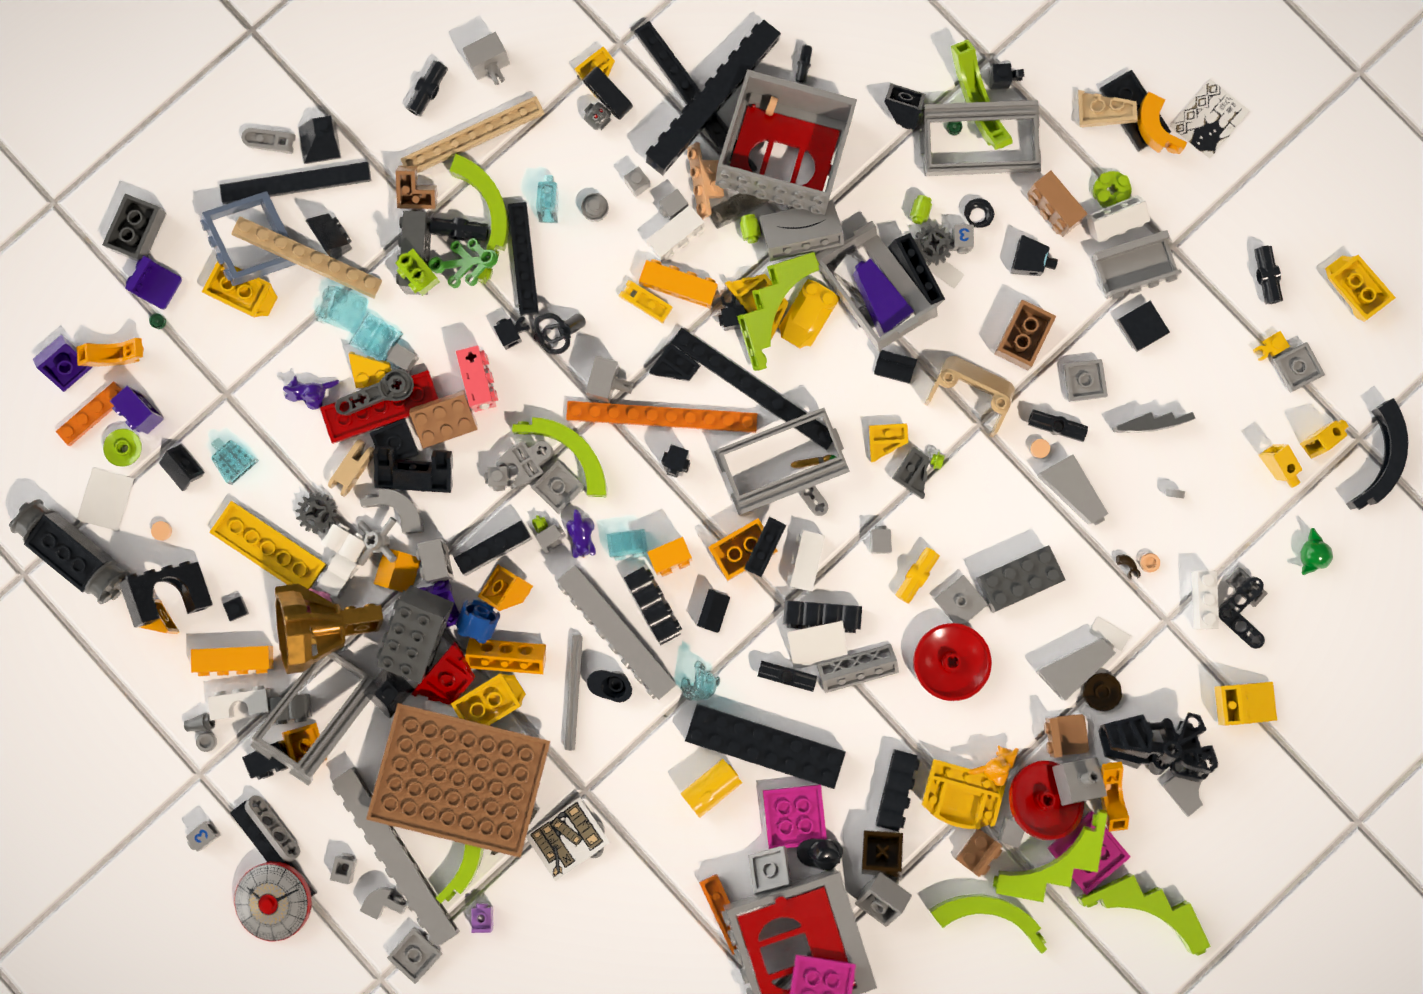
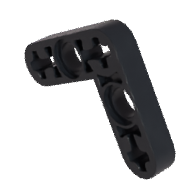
M1251 576L1219 606L1218 610L1219 618L1251 648L1258 649L1265 643L1263 634L1240 614L1264 588V583L1260 578ZM1251 581H1258L1257 585L1259 588L1257 590L1255 588L1251 589L1249 592L1252 595L1249 597L1242 589L1245 587L1248 590L1251 587ZM1244 594L1246 601L1243 604H1237L1235 602L1236 595ZM1231 601L1233 605L1236 606L1238 609L1235 610L1234 608H1232L1230 610V617H1222V615L1224 614L1222 610L1224 608L1228 610L1231 607V605L1228 603ZM1244 621L1246 629L1244 631H1237L1235 628L1237 622ZM1249 631L1255 637L1260 636L1258 644L1255 642L1251 644L1252 639L1246 635Z

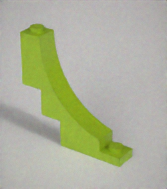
M814 252L767 266L772 285L752 291L757 310L737 316L753 371L767 368V358L762 349L771 347L772 325L783 298L801 279L819 271V263Z
M1098 809L1097 814H1093L1092 826H1095V828L1084 826L1074 843L1053 861L1030 870H999L998 876L994 875L992 887L996 888V894L1044 903L1047 883L1071 888L1074 868L1098 872L1107 819L1106 810Z
M1131 873L1093 889L1087 895L1083 894L1077 897L1080 905L1083 907L1087 906V908L1097 905V901L1100 900L1101 905L1106 909L1131 908L1156 916L1178 935L1187 951L1192 955H1202L1207 951V948L1211 947L1190 902L1184 900L1170 906L1163 889L1160 887H1155L1142 893L1135 876Z

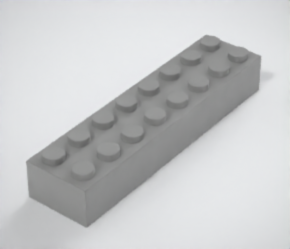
M576 565L557 580L560 583L557 587L566 596L569 594L572 597L570 602L577 610L582 609L584 611V619L591 625L595 624L598 628L595 631L602 640L607 639L610 642L608 647L616 655L619 653L623 657L620 660L627 669L632 668L635 674L633 676L640 684L645 683L648 687L646 692L652 699L657 698L660 700L677 685Z

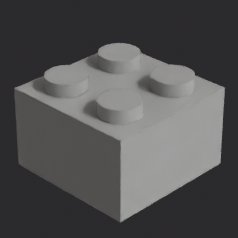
M439 538L417 543L416 556L418 560H421L420 574L421 578L425 579V582L432 584L438 581L454 579L445 540Z

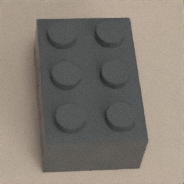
M125 193L102 246L137 262L143 256L148 257L167 213L156 205Z

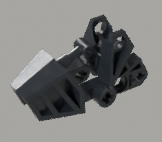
M1188 712L1184 721H1179L1176 730L1172 720L1169 718H1164L1161 722L1151 723L1150 721L1147 722L1144 714L1103 724L1098 731L1104 757L1116 762L1122 761V764L1138 769L1141 764H1146L1149 771L1154 775H1161L1170 767L1171 773L1178 778L1201 782L1218 767V759L1213 745L1203 747L1200 745L1198 737L1205 733L1207 729L1199 714ZM1189 718H1195L1198 721V727H1193L1192 723H1188ZM1153 730H1159L1163 743L1153 741ZM1206 760H1209V764L1212 765V766H1210L1209 768H1208V765H1207V763H1206ZM1180 763L1185 767V771L1178 772L1175 764Z

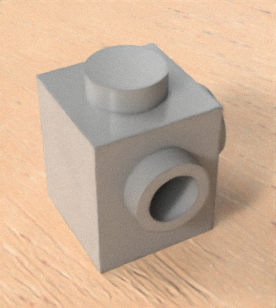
M507 466L487 467L488 472L484 473L485 484H488L489 488L493 489V491H505V488H510V473Z

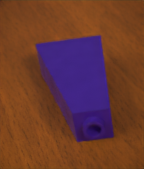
M871 258L866 262L862 260L855 266L856 270L852 276L879 337L911 317L914 310Z

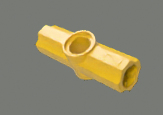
M926 547L917 562L911 566L905 575V580L895 596L909 604L918 589L924 585L930 576L929 572L940 555Z

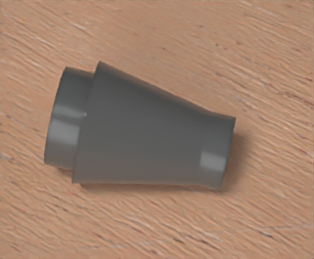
M206 712L184 721L186 732H209L215 727V720L210 721V715Z

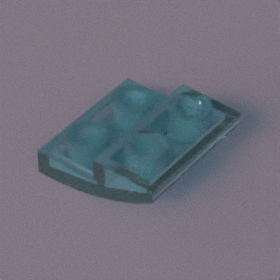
M368 312L350 340L349 345L378 361H387L389 349L399 342L404 333Z

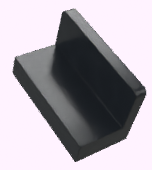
M882 350L878 354L874 375L910 384L918 359Z
M181 444L167 450L159 462L160 466L181 491H185L191 482L201 478L205 473Z
M708 589L697 627L719 633L730 596Z

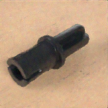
M810 45L802 46L800 59L797 61L798 67L795 82L803 84L807 82L808 71L811 67L812 46Z

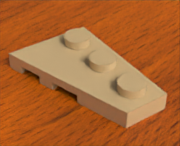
M1078 90L1080 128L1138 122L1136 101L1117 97L1109 98L1102 96V94H1089Z

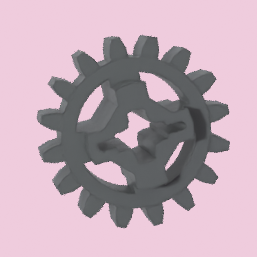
M929 224L927 230L922 227L921 233L917 232L915 235L918 239H914L924 259L928 261V266L932 262L938 266L939 260L944 263L946 261L945 257L950 258L951 256L949 251L954 249L950 245L954 242V239H949L951 233H945V227L940 230L938 224H936L935 228H932L931 224ZM927 235V241L921 243L922 238ZM931 241L934 245H937L936 248H933V245H930ZM945 247V251L939 255V250Z
M317 492L316 496L313 493H309L310 498L303 496L304 502H298L301 508L295 510V512L300 513L296 520H302L299 526H306L305 531L307 532L312 529L314 534H317L318 530L321 533H325L324 528L330 530V524H336L333 518L339 516V514L334 512V510L338 509V506H332L335 500H328L329 495L324 494L322 497L320 492ZM318 500L325 502L327 506H320ZM316 509L321 511L320 513H318V517L314 516V513H316ZM307 520H314L316 526L311 525Z

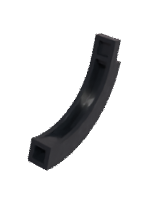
M1394 398L1386 400L1371 411L1383 434V462L1379 473L1370 486L1346 503L1350 510L1356 508L1360 510L1368 504L1374 505L1379 503L1392 491L1403 473L1408 455V432L1403 414Z

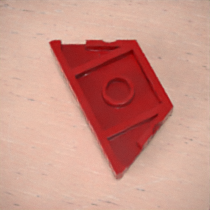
M453 642L431 668L421 684L415 687L411 693L412 696L417 697V695L428 697V700L440 701L443 704L451 705L472 683L475 675L456 642Z

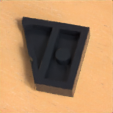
M670 343L648 373L654 376L690 382L701 365Z

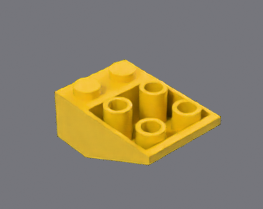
M1273 682L1214 686L1218 725L1228 726L1277 721Z

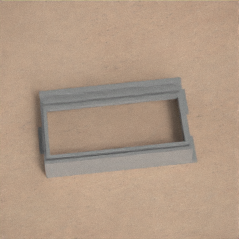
M1038 100L924 105L922 109L923 131H919L920 154H924L925 176L1041 172ZM1031 119L1033 161L932 164L930 123Z
M870 221L854 231V236L844 241V245L825 249L815 256L821 273L880 352L884 347L931 318L937 317L938 313L936 304L930 305L878 236L874 222ZM861 247L866 249L887 279L914 310L913 314L915 316L881 337H878L828 268L843 259L847 254L850 255Z
M825 407L714 451L721 472H726L734 492L730 495L738 515L850 472L842 453L844 449L837 429H833ZM823 416L839 457L739 495L724 455Z
M335 651L327 656L362 679V681L299 763L280 752L262 738L325 657L312 664L310 668L300 675L252 736V743L250 747L269 760L273 757L290 768L289 773L307 786L311 784L313 775L369 703L370 699L363 692L375 679Z

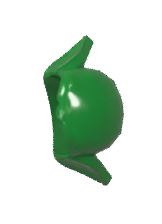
M1315 528L1310 529L1308 541L1303 544L1300 551V559L1303 564L1302 575H1307L1318 569H1325L1329 567L1333 560L1332 548L1323 542L1322 537Z

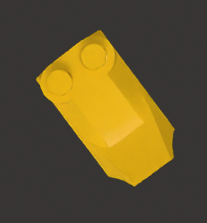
M1359 254L1357 256L1342 255L1325 268L1327 278L1351 306L1354 316L1358 320L1367 321L1396 298Z
M217 261L202 293L251 317L269 316L278 299L271 283L261 278H256L233 286L231 281H228L224 276L223 270L225 269L223 265ZM234 266L237 272H239V271L242 270V269H240V268Z
M807 279L778 327L781 332V338L799 349L806 346L811 347L840 300V297L818 282Z
M500 673L451 703V706L460 719L490 726L521 707L526 693L515 675Z

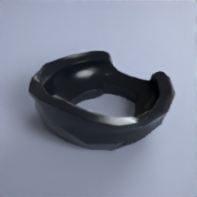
M973 199L966 204L964 209L967 221L976 228L987 227L994 219V209L991 203L985 199ZM975 208L982 209L985 212V219L976 223L971 221L969 216L972 210Z

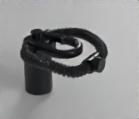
M544 313L534 321V340L540 343L543 350L548 354H562L570 346V335L583 328L586 320L581 314H575L564 321L554 313ZM551 318L558 322L557 324L547 325L542 331L540 330L539 323L544 319ZM558 328L561 336L550 339L547 336V330ZM563 339L565 340L564 346L559 349H551L545 343L547 341L552 344Z

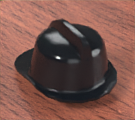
M597 670L592 672L587 678L588 689L598 697L621 703L627 701L632 695L631 683L628 677L620 671Z
M807 839L797 848V858L802 864L818 867L826 871L832 870L840 864V859L843 855L841 844L832 839Z

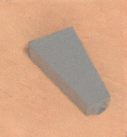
M1074 454L1037 474L1038 478L1086 524L1094 523L1096 526L1105 521L1104 516L1109 513Z
M1098 639L1039 668L1036 673L1062 701H1066L1116 652L1113 650L1114 646L1109 640Z

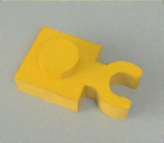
M1278 331L1263 340L1264 346L1256 347L1253 352L1262 351L1263 356L1258 359L1262 361L1268 357L1269 353L1271 357H1274L1291 346L1282 332Z

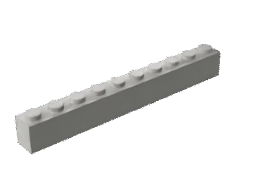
M356 767L350 768L332 780L334 792L338 796L341 795L344 800V808L353 814L355 825L365 833L364 839L368 845L372 844L374 847V854L378 861H382L386 866L385 872L388 877L395 880V887L399 894H403L407 899L406 905L409 910L416 913L418 917L416 920L419 926L425 928L428 932L427 938L432 945L435 944L438 948L460 932L444 905L435 899L437 894L394 827L366 820L373 794Z

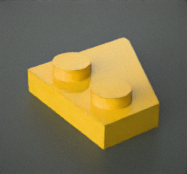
M602 46L574 68V71L582 80L597 66L608 77L615 60L606 48Z
M353 351L348 353L356 389L378 383L392 370L391 363L378 361L369 356L357 355Z
M907 423L869 425L870 462H875L908 443Z

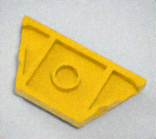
M766 274L725 282L727 289L732 295L734 294L736 300L740 305L744 306V310L747 313L757 310L752 291L772 285L771 280ZM785 297L779 305L774 318L771 340L789 304Z

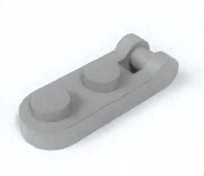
M247 128L242 132L241 140L249 148L293 154L294 147L292 145L296 138V135L293 133L257 128ZM281 139L285 140V145L280 144Z

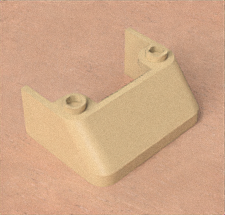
M957 356L948 357L924 405L928 406L939 385L944 388H952L960 380L993 396L991 408L999 414L989 435L993 438L998 433L1010 408L1015 393L1014 385Z

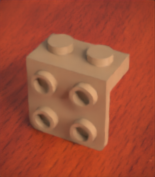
M1083 714L1045 718L1044 731L1048 735L1046 747L1050 757L1058 758L1064 755L1083 754L1089 751L1086 721Z

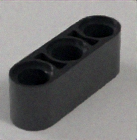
M597 66L582 79L588 89L618 120H621L633 108L630 100Z

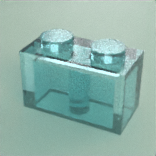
M645 529L606 534L609 556L614 558V561L626 560V556L633 555V558L645 557V553L648 552Z

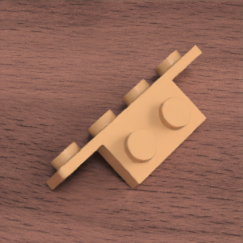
M695 142L687 148V157L690 163L696 211L703 220L712 214L709 199H721L725 195L724 189L715 185L719 160H702L700 143Z

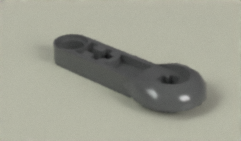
M391 370L378 383L338 399L335 409L339 414L347 416L385 400H404L413 392V378L405 370ZM397 380L399 382L402 381L399 390L397 388H393V386L396 385L395 381ZM360 395L367 397V399L364 400V404L361 402L355 403L356 408H354V403L351 401L352 398L354 401H358L361 399ZM346 401L350 407L348 411L342 412L340 405Z

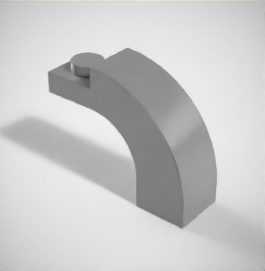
M378 489L379 497H377V494L365 495V498L360 499V505L363 508L393 507L400 516L402 533L424 532L423 519L419 509L405 495L390 489Z

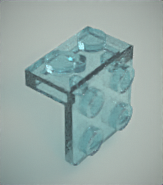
M336 285L325 288L322 294L323 302L316 310V322L330 324L352 334L358 333L369 303L368 299Z

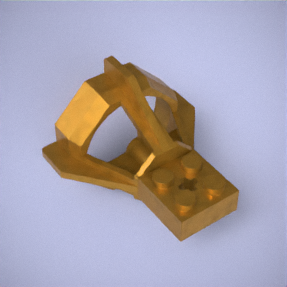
M300 584L275 587L279 650L286 674L304 672L315 662L344 647L345 636L380 631L384 620L381 605H375V603H369L359 608L348 606L341 610L339 604L328 601ZM306 605L310 606L311 613H307ZM316 644L318 654L312 657V645Z

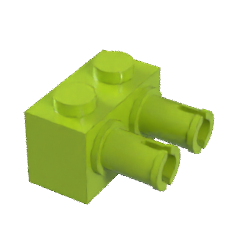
M411 249L408 253L401 254L399 260L395 262L398 266L396 271L403 279L408 278L411 282L408 286L415 294L419 292L423 296L440 283L436 275L414 249Z

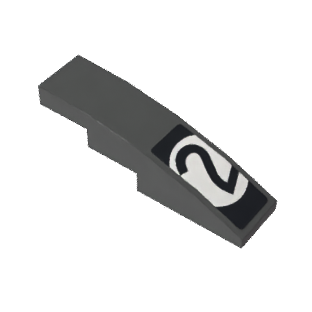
M1152 412L1118 425L1112 430L1113 433L1154 432L1173 428L1196 418L1194 413L1190 412L1175 419L1173 413L1170 412L1154 419Z

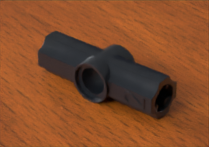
M433 60L424 77L418 80L415 86V93L406 107L415 116L421 117L430 100H434L440 88L439 85L448 71V68L443 63Z
M432 217L430 234L448 236L460 241L472 238L487 241L489 224L469 222V220L463 218H452L451 220Z
M1267 245L1254 249L1258 267L1256 278L1258 284L1262 286L1265 305L1282 302L1283 297L1279 283L1281 271L1279 266L1275 264L1272 246Z
M1035 409L1032 410L1028 420V426L1050 432L1052 435H1060L1080 442H1084L1088 432V426L1067 420L1063 416H1054ZM1055 421L1061 423V430H1057L1054 428Z
M762 660L757 677L814 692L818 677ZM784 671L792 673L793 678L791 681L785 682L782 679Z

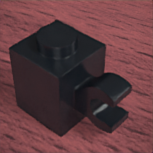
M1011 63L992 64L989 70L990 90L1009 89L1012 81H1023V77H1025L1024 69L1012 71Z
M734 294L731 295L732 301L730 303L725 302L724 296L721 297V303L726 308L721 309V315H718L719 325L724 327V331L740 328L737 316L745 314L743 305L735 306L736 298Z
M525 316L518 318L515 326L511 318L501 319L494 326L505 350L521 343L522 340L519 334L531 329L529 325L526 327L521 326V323L526 320Z

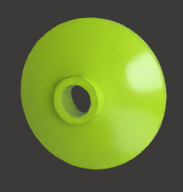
M117 429L111 432L103 444V452L106 459L111 464L119 467H126L136 462L142 451V443L139 436L128 429ZM127 445V451L123 452V446Z

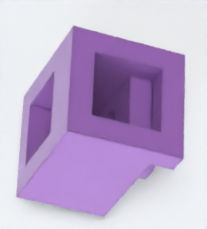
M476 903V907L471 908V933H491L493 931V906H488V903ZM479 915H483L485 917V920L483 922H480L478 920Z

